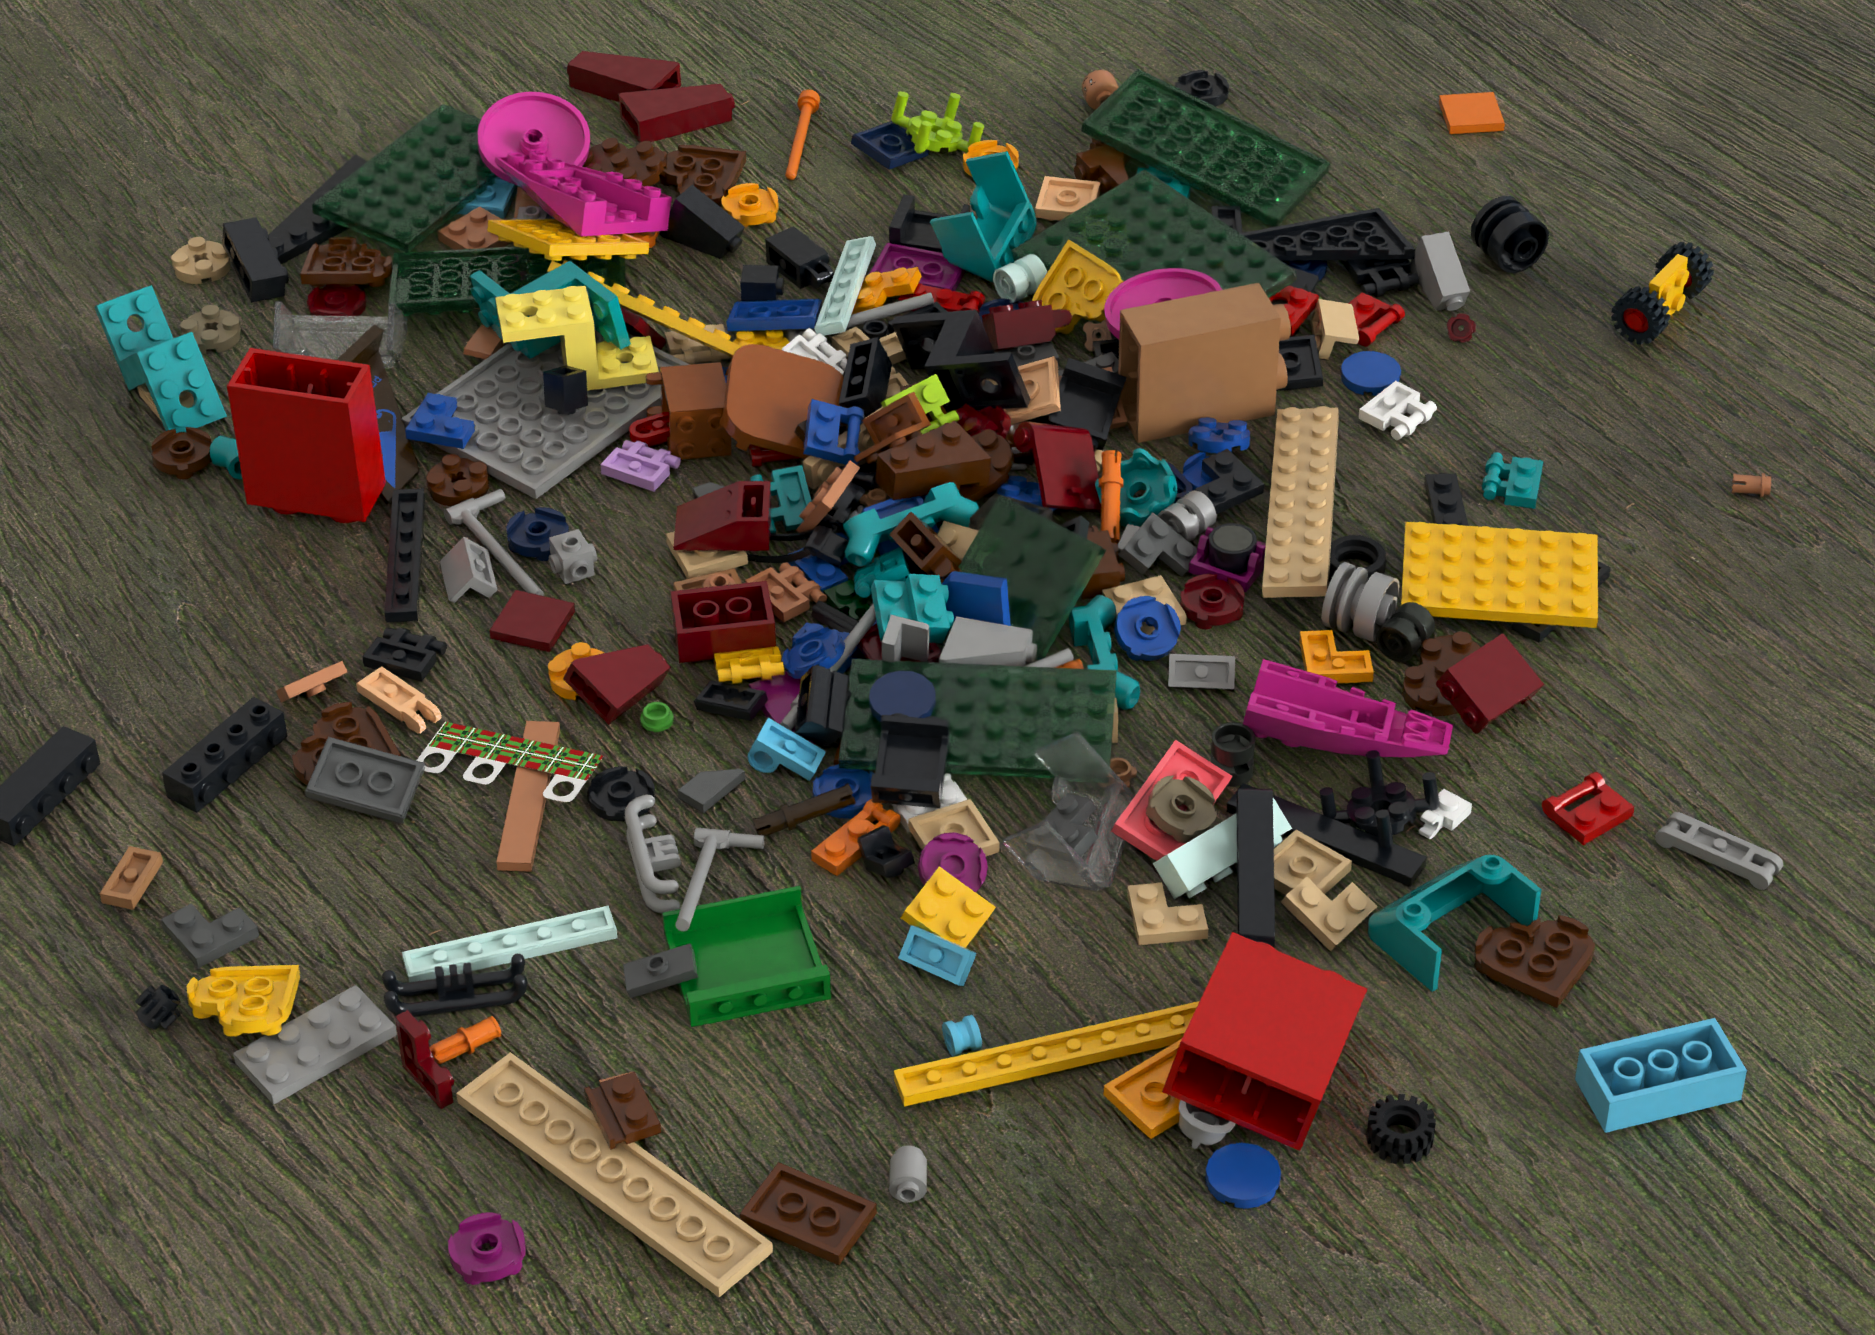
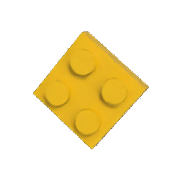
M939 866L900 918L910 926H917L966 948L996 907Z

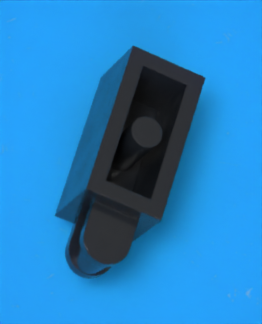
M794 226L765 239L766 262L770 266H778L779 273L799 289L809 285L816 289L822 284L832 281L834 273L828 265V253Z

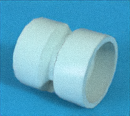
M1029 254L1014 261V263H1009L995 270L993 274L994 286L1001 299H1010V303H1015L1027 297V294L1032 295L1036 292L1047 274V270L1039 257Z

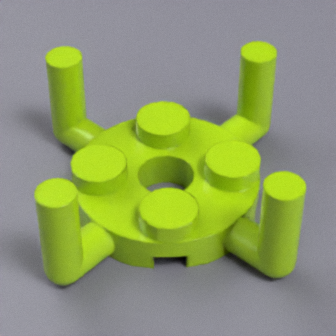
M898 92L891 120L894 124L906 128L907 136L909 134L912 135L911 141L915 144L914 150L916 153L921 154L926 149L940 152L941 148H949L948 152L958 149L967 153L968 147L971 144L981 140L984 124L980 122H974L969 142L962 139V125L954 121L961 98L959 94H950L943 118H939L936 113L927 110L922 111L919 116L909 118L904 116L909 95L906 92Z

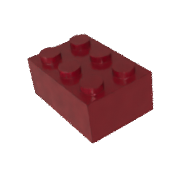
M767 581L670 591L672 621L679 663L714 659L715 653L776 646L775 621Z

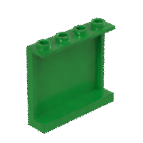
M800 886L698 905L687 931H680L675 925L680 909L662 913L664 938L668 950L686 944H691L694 949L698 978L678 983L691 1027L831 999L830 973L827 964L822 965L802 907Z

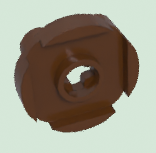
M186 427V432L176 433V428L163 432L152 442L151 455L154 467L164 473L175 475L178 479L191 478L194 472L203 469L212 462L210 457V445L212 442L209 434L193 427Z
M456 454L445 455L442 458V462L433 466L426 477L431 498L445 506H454L470 498L477 499L484 496L489 489L487 465L483 462H473L468 458H460Z

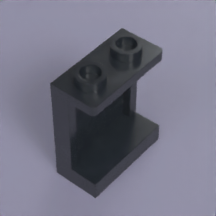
M903 195L889 226V243L942 253V247L930 221L934 218L951 215L915 210V196ZM964 204L960 214L970 212V205Z
M1068 358L1059 383L1061 411L1051 413L1047 424L1087 429L1092 438L1094 451H1103L1127 377Z
M899 713L881 716V738L875 774H872L871 779L873 803L930 808L941 807L950 743L949 721L934 716L915 718Z

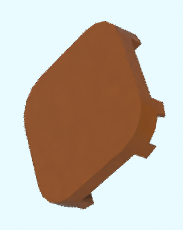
M750 344L742 346L735 351L725 374L727 376L723 414L719 420L720 429H726L727 433L737 441L735 447L747 451L749 445L752 444L806 459L810 455L803 454L804 442L794 431L798 424L807 420L808 406L812 399L840 406L839 399L844 377L833 366L822 361L765 345Z

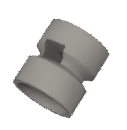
M1194 490L1162 510L1158 517L1190 542L1198 534L1206 531L1207 527L1214 525L1217 514L1211 500L1202 492Z

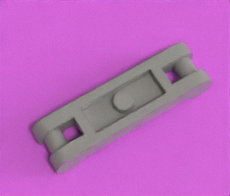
M1673 812L1667 819L1666 826H1662L1655 835V840L1660 846L1664 848H1678L1748 879L1753 887L1759 890L1767 889L1773 880V876L1777 875L1783 867V860L1777 854L1680 812Z

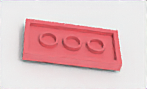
M1177 740L1171 745L1111 830L1112 833L1156 861L1186 844L1176 841L1173 836L1161 830L1146 814L1149 796L1157 782L1167 776H1174L1173 779L1183 780L1185 776L1193 778L1210 790L1216 802L1233 777ZM1176 804V806L1182 811H1186L1188 808L1184 804H1182L1181 806H1178Z

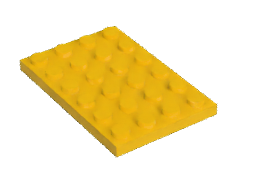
M1405 522L1401 605L1407 602L1417 603L1426 608L1432 617L1597 628L1598 535L1523 530L1519 528L1507 529L1488 526Z

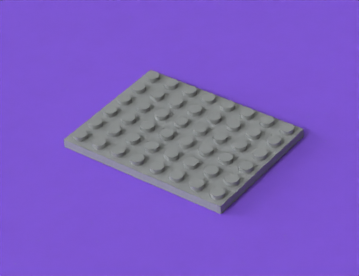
M595 330L596 343L605 341L602 335ZM561 342L531 359L522 352L515 351L511 344L508 343L437 393L455 397L457 399V409L452 417L474 421L475 431L464 449L438 444L433 445L450 454H456L460 458H468L473 462L485 463L489 475L537 499L628 432L633 422L646 418V410L648 408L661 406V384L649 385L642 383L587 391L588 406L576 409L574 414L561 415L558 414V410L545 407L543 382L544 371L564 366ZM653 346L659 372L660 367L690 365ZM419 406L401 418L405 428Z

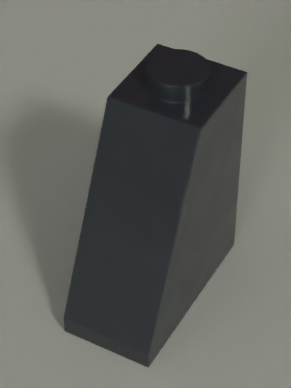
M691 185L675 199L670 210L668 231H660L659 234L663 238L721 259L728 252L734 253L743 241L740 237L745 226L694 185Z

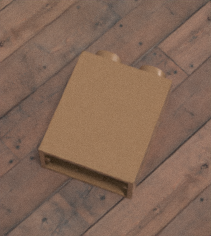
M1255 283L1120 310L1118 374L1127 377L1120 398L1127 418V425L1137 443L1189 433L1191 427L1198 425V419L1210 417L1216 419L1217 422L1228 423L1232 420L1248 421L1275 415L1276 390L1285 388L1288 381L1286 364L1279 353V341L1288 340L1291 334L1290 319L1283 304L1273 305L1261 285Z

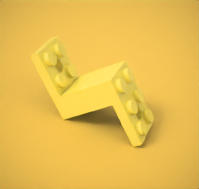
M569 286L563 289L538 290L532 293L508 294L495 297L503 343L560 336L564 366L567 365L586 370L587 391L646 383V375L648 373L659 372L650 336L632 337L630 339L631 344L622 350L611 342L603 341L596 343L594 320L586 286Z

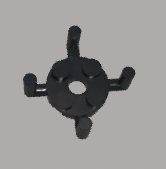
M1372 750L1366 754L1371 788L1359 787L1354 789L1351 793L1352 798L1348 802L1347 810L1336 811L1333 789L1330 787L1322 788L1319 791L1322 812L1324 816L1344 824L1349 823L1354 828L1357 827L1365 830L1366 833L1379 837L1380 845L1383 848H1390L1393 845V835L1402 832L1404 824L1411 820L1412 824L1416 819L1417 813L1427 810L1434 811L1439 808L1440 802L1436 774L1427 772L1422 775L1425 798L1414 799L1413 795L1406 790L1405 784L1401 782H1392L1384 785L1380 753Z

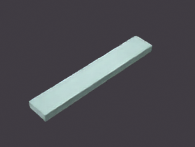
M873 236L846 241L814 327L816 334L821 333L823 336L846 331L876 247Z
M608 905L402 952V957L409 982L436 979V966H442L445 976L450 975L449 965L456 964L457 973L460 974L463 973V963L471 962L472 971L510 963L512 956L517 953L528 959L618 937Z

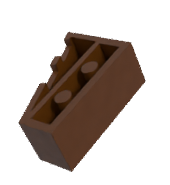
M953 421L877 454L876 482L892 500L924 496L929 493L931 488L949 482H954L958 490H960V485L977 482L979 486L989 485L991 457L956 421Z

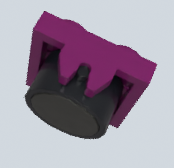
M1227 523L1214 529L1207 527L1205 536H1200L1196 555L1189 562V573L1195 575L1217 574V579L1226 582L1227 577L1237 581L1242 586L1244 592H1247L1264 570L1266 543L1257 541L1256 534L1245 525Z

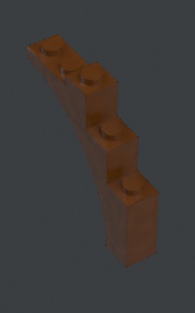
M1166 90L1109 107L1106 126L1092 130L1090 150L1076 154V166L1074 167L1076 179L1101 182L1100 191L1126 217L1137 214L1138 190L1129 180L1125 171L1126 164L1133 154L1146 142L1164 132L1179 127V103Z

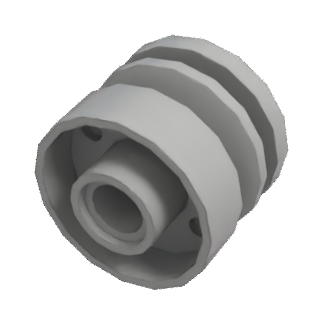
M1343 562L1339 565L1329 583L1322 607V624L1332 629L1337 627L1339 631L1344 633L1353 626L1355 636L1376 643V633L1395 613L1399 597V580L1378 572L1372 574L1368 580L1367 569L1362 567L1356 569L1355 565Z

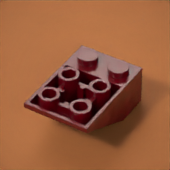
M737 481L677 506L674 550L769 551L771 482Z

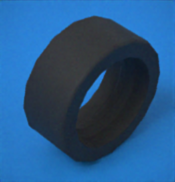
M1348 535L1331 542L1329 582L1341 564L1340 562L1347 559H1359L1371 564V566L1364 567L1368 572V580L1375 572L1385 575L1386 551L1377 541L1361 535Z

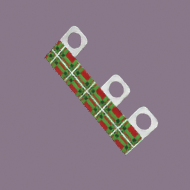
M445 722L416 761L423 762L429 754L441 753L444 755L443 763L432 768L425 766L424 770L430 773H440L447 767L456 753L475 756V759L464 772L463 778L466 781L480 784L493 782L506 763L553 773L556 775L544 790L543 796L547 799L570 802L579 793L604 756ZM480 764H490L494 768L493 773L486 778H476L472 774L473 769ZM563 781L571 782L574 785V790L566 796H556L552 791L556 784Z

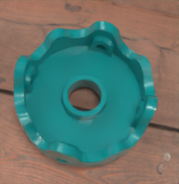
M1142 448L1135 449L1130 459L1121 461V478H1123L1124 485L1120 492V525L1126 527L1127 524L1141 527L1152 512L1158 516L1162 510L1175 502L1177 481L1165 459L1157 460ZM1097 479L1095 485L1101 503V488H1099V479ZM1146 490L1142 496L1133 497L1137 491Z

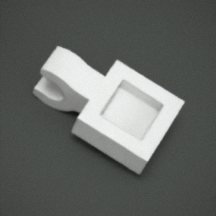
M1443 789L1438 793L1439 808L1434 811L1427 810L1422 814L1420 820L1425 822V824L1419 829L1418 833L1428 839H1432L1442 827L1451 831L1454 830L1471 814L1472 803Z

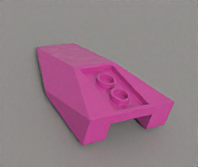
M531 151L528 156L510 152L507 154V157H495V163L546 213L581 237L668 231L672 197L661 193L660 188L642 186V181L624 179L623 174L618 172L605 173L567 163L560 159L548 158L542 152Z

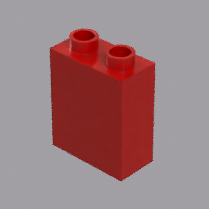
M249 348L227 384L246 503L248 505L272 508L280 514L301 512L328 516L339 523L365 522L386 484L370 365Z
M1232 932L1183 1035L1162 1092L1301 1151L1368 988L1346 980L1334 971L1322 970L1279 952L1267 943L1256 942Z

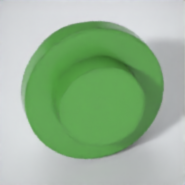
M652 702L644 707L640 716V722L642 727L648 731L661 732L672 726L674 717L668 705L662 702Z

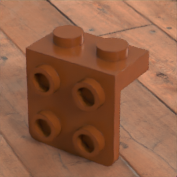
M914 392L903 396L862 420L875 445L853 458L856 463L866 459L869 464L877 460V454L922 435L921 430L931 424Z

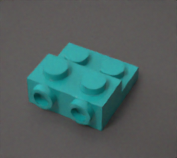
M908 574L905 582L873 581L871 593L880 641L883 640L890 616L894 615L927 623L929 625V643H943L948 631L953 626L954 615L952 611L946 610L945 604L948 601L949 590L947 585L941 584L940 575Z

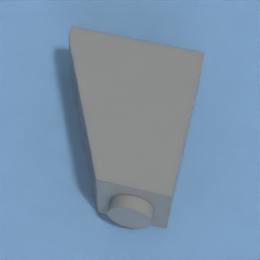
M1449 231L1421 236L1415 250V258L1411 259L1412 274H1418L1419 285L1436 311L1444 309L1453 311L1461 308L1468 298L1470 289Z
M956 616L939 658V683L953 684L996 679L1028 665V663H1034L1037 644L1032 643V630Z

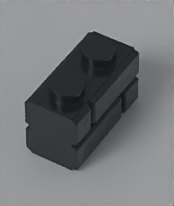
M815 665L801 677L795 733L826 747L831 746L839 737L842 738L845 735L849 724L848 719L844 718L845 709L848 707L852 696L851 691L847 690L849 679L847 675L836 671L830 672V669Z

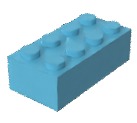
M1712 1018L1579 1050L1575 1081L1602 1129L1607 1133L1739 1101L1742 1098L1747 1069L1717 1020Z

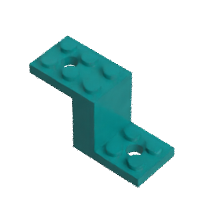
M571 261L511 293L524 294L538 290L586 286L594 320V330L600 333L606 342L613 343L621 350L631 344L618 296ZM479 270L470 275L473 285L471 293L481 310L478 312V315L483 325L487 328L491 327L498 337L502 339L495 297L506 296L510 293ZM552 336L509 343L515 351H520L531 359L558 344L561 340L560 336Z
M152 285L94 306L128 390L135 389L143 384L147 385L166 431L176 428V433L186 432V427L199 428L227 417L193 332L173 338ZM129 316H136L141 320L142 328L139 332H133L128 328L127 319ZM182 391L192 394L194 398L192 407L186 408L181 405L179 395Z

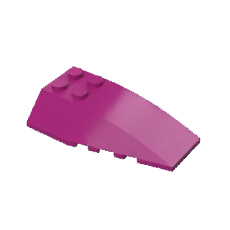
M1263 659L1243 721V725L1253 730L1255 737H1273L1280 739L1283 744L1290 747H1300L1301 745L1334 753L1366 756L1367 752L1372 750L1378 751L1380 757H1420L1446 755L1448 753L1453 729L1452 724L1412 709L1405 714L1395 710L1396 703L1383 699L1382 702L1365 698V691L1352 687L1350 692L1337 688L1338 681Z

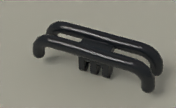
M517 953L512 956L509 968L472 974L471 962L463 963V973L460 974L457 973L456 964L449 965L450 975L445 976L442 966H436V979L415 982L398 981L394 971L387 970L382 974L383 984L388 990L384 994V1003L387 1009L394 1015H399L408 1010L413 1017L508 1005L521 999L527 990L528 981L526 976L522 974L525 967V958ZM513 982L512 988L505 991L476 995L474 992V988ZM438 993L439 996L437 1000L404 1003L398 999V996L410 997Z

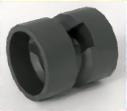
M1414 602L1404 603L1376 633L1377 646L1386 657L1393 661H1408L1420 648L1423 641L1428 639L1435 631L1434 619L1430 612L1422 605Z
M1233 722L1216 727L1212 732L1210 762L1233 776L1227 786L1236 787L1241 786L1242 783L1249 782L1253 777L1255 734L1253 730L1246 725Z

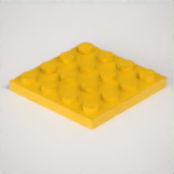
M556 219L488 220L487 231L498 235V240L514 242L513 246L529 248V252L533 254H544V258L547 260L560 261L562 256H569V258L575 260H587V256L591 255L605 260L612 259V255H619V257L625 259H636L637 254H648L649 242L631 235L612 234L581 237Z

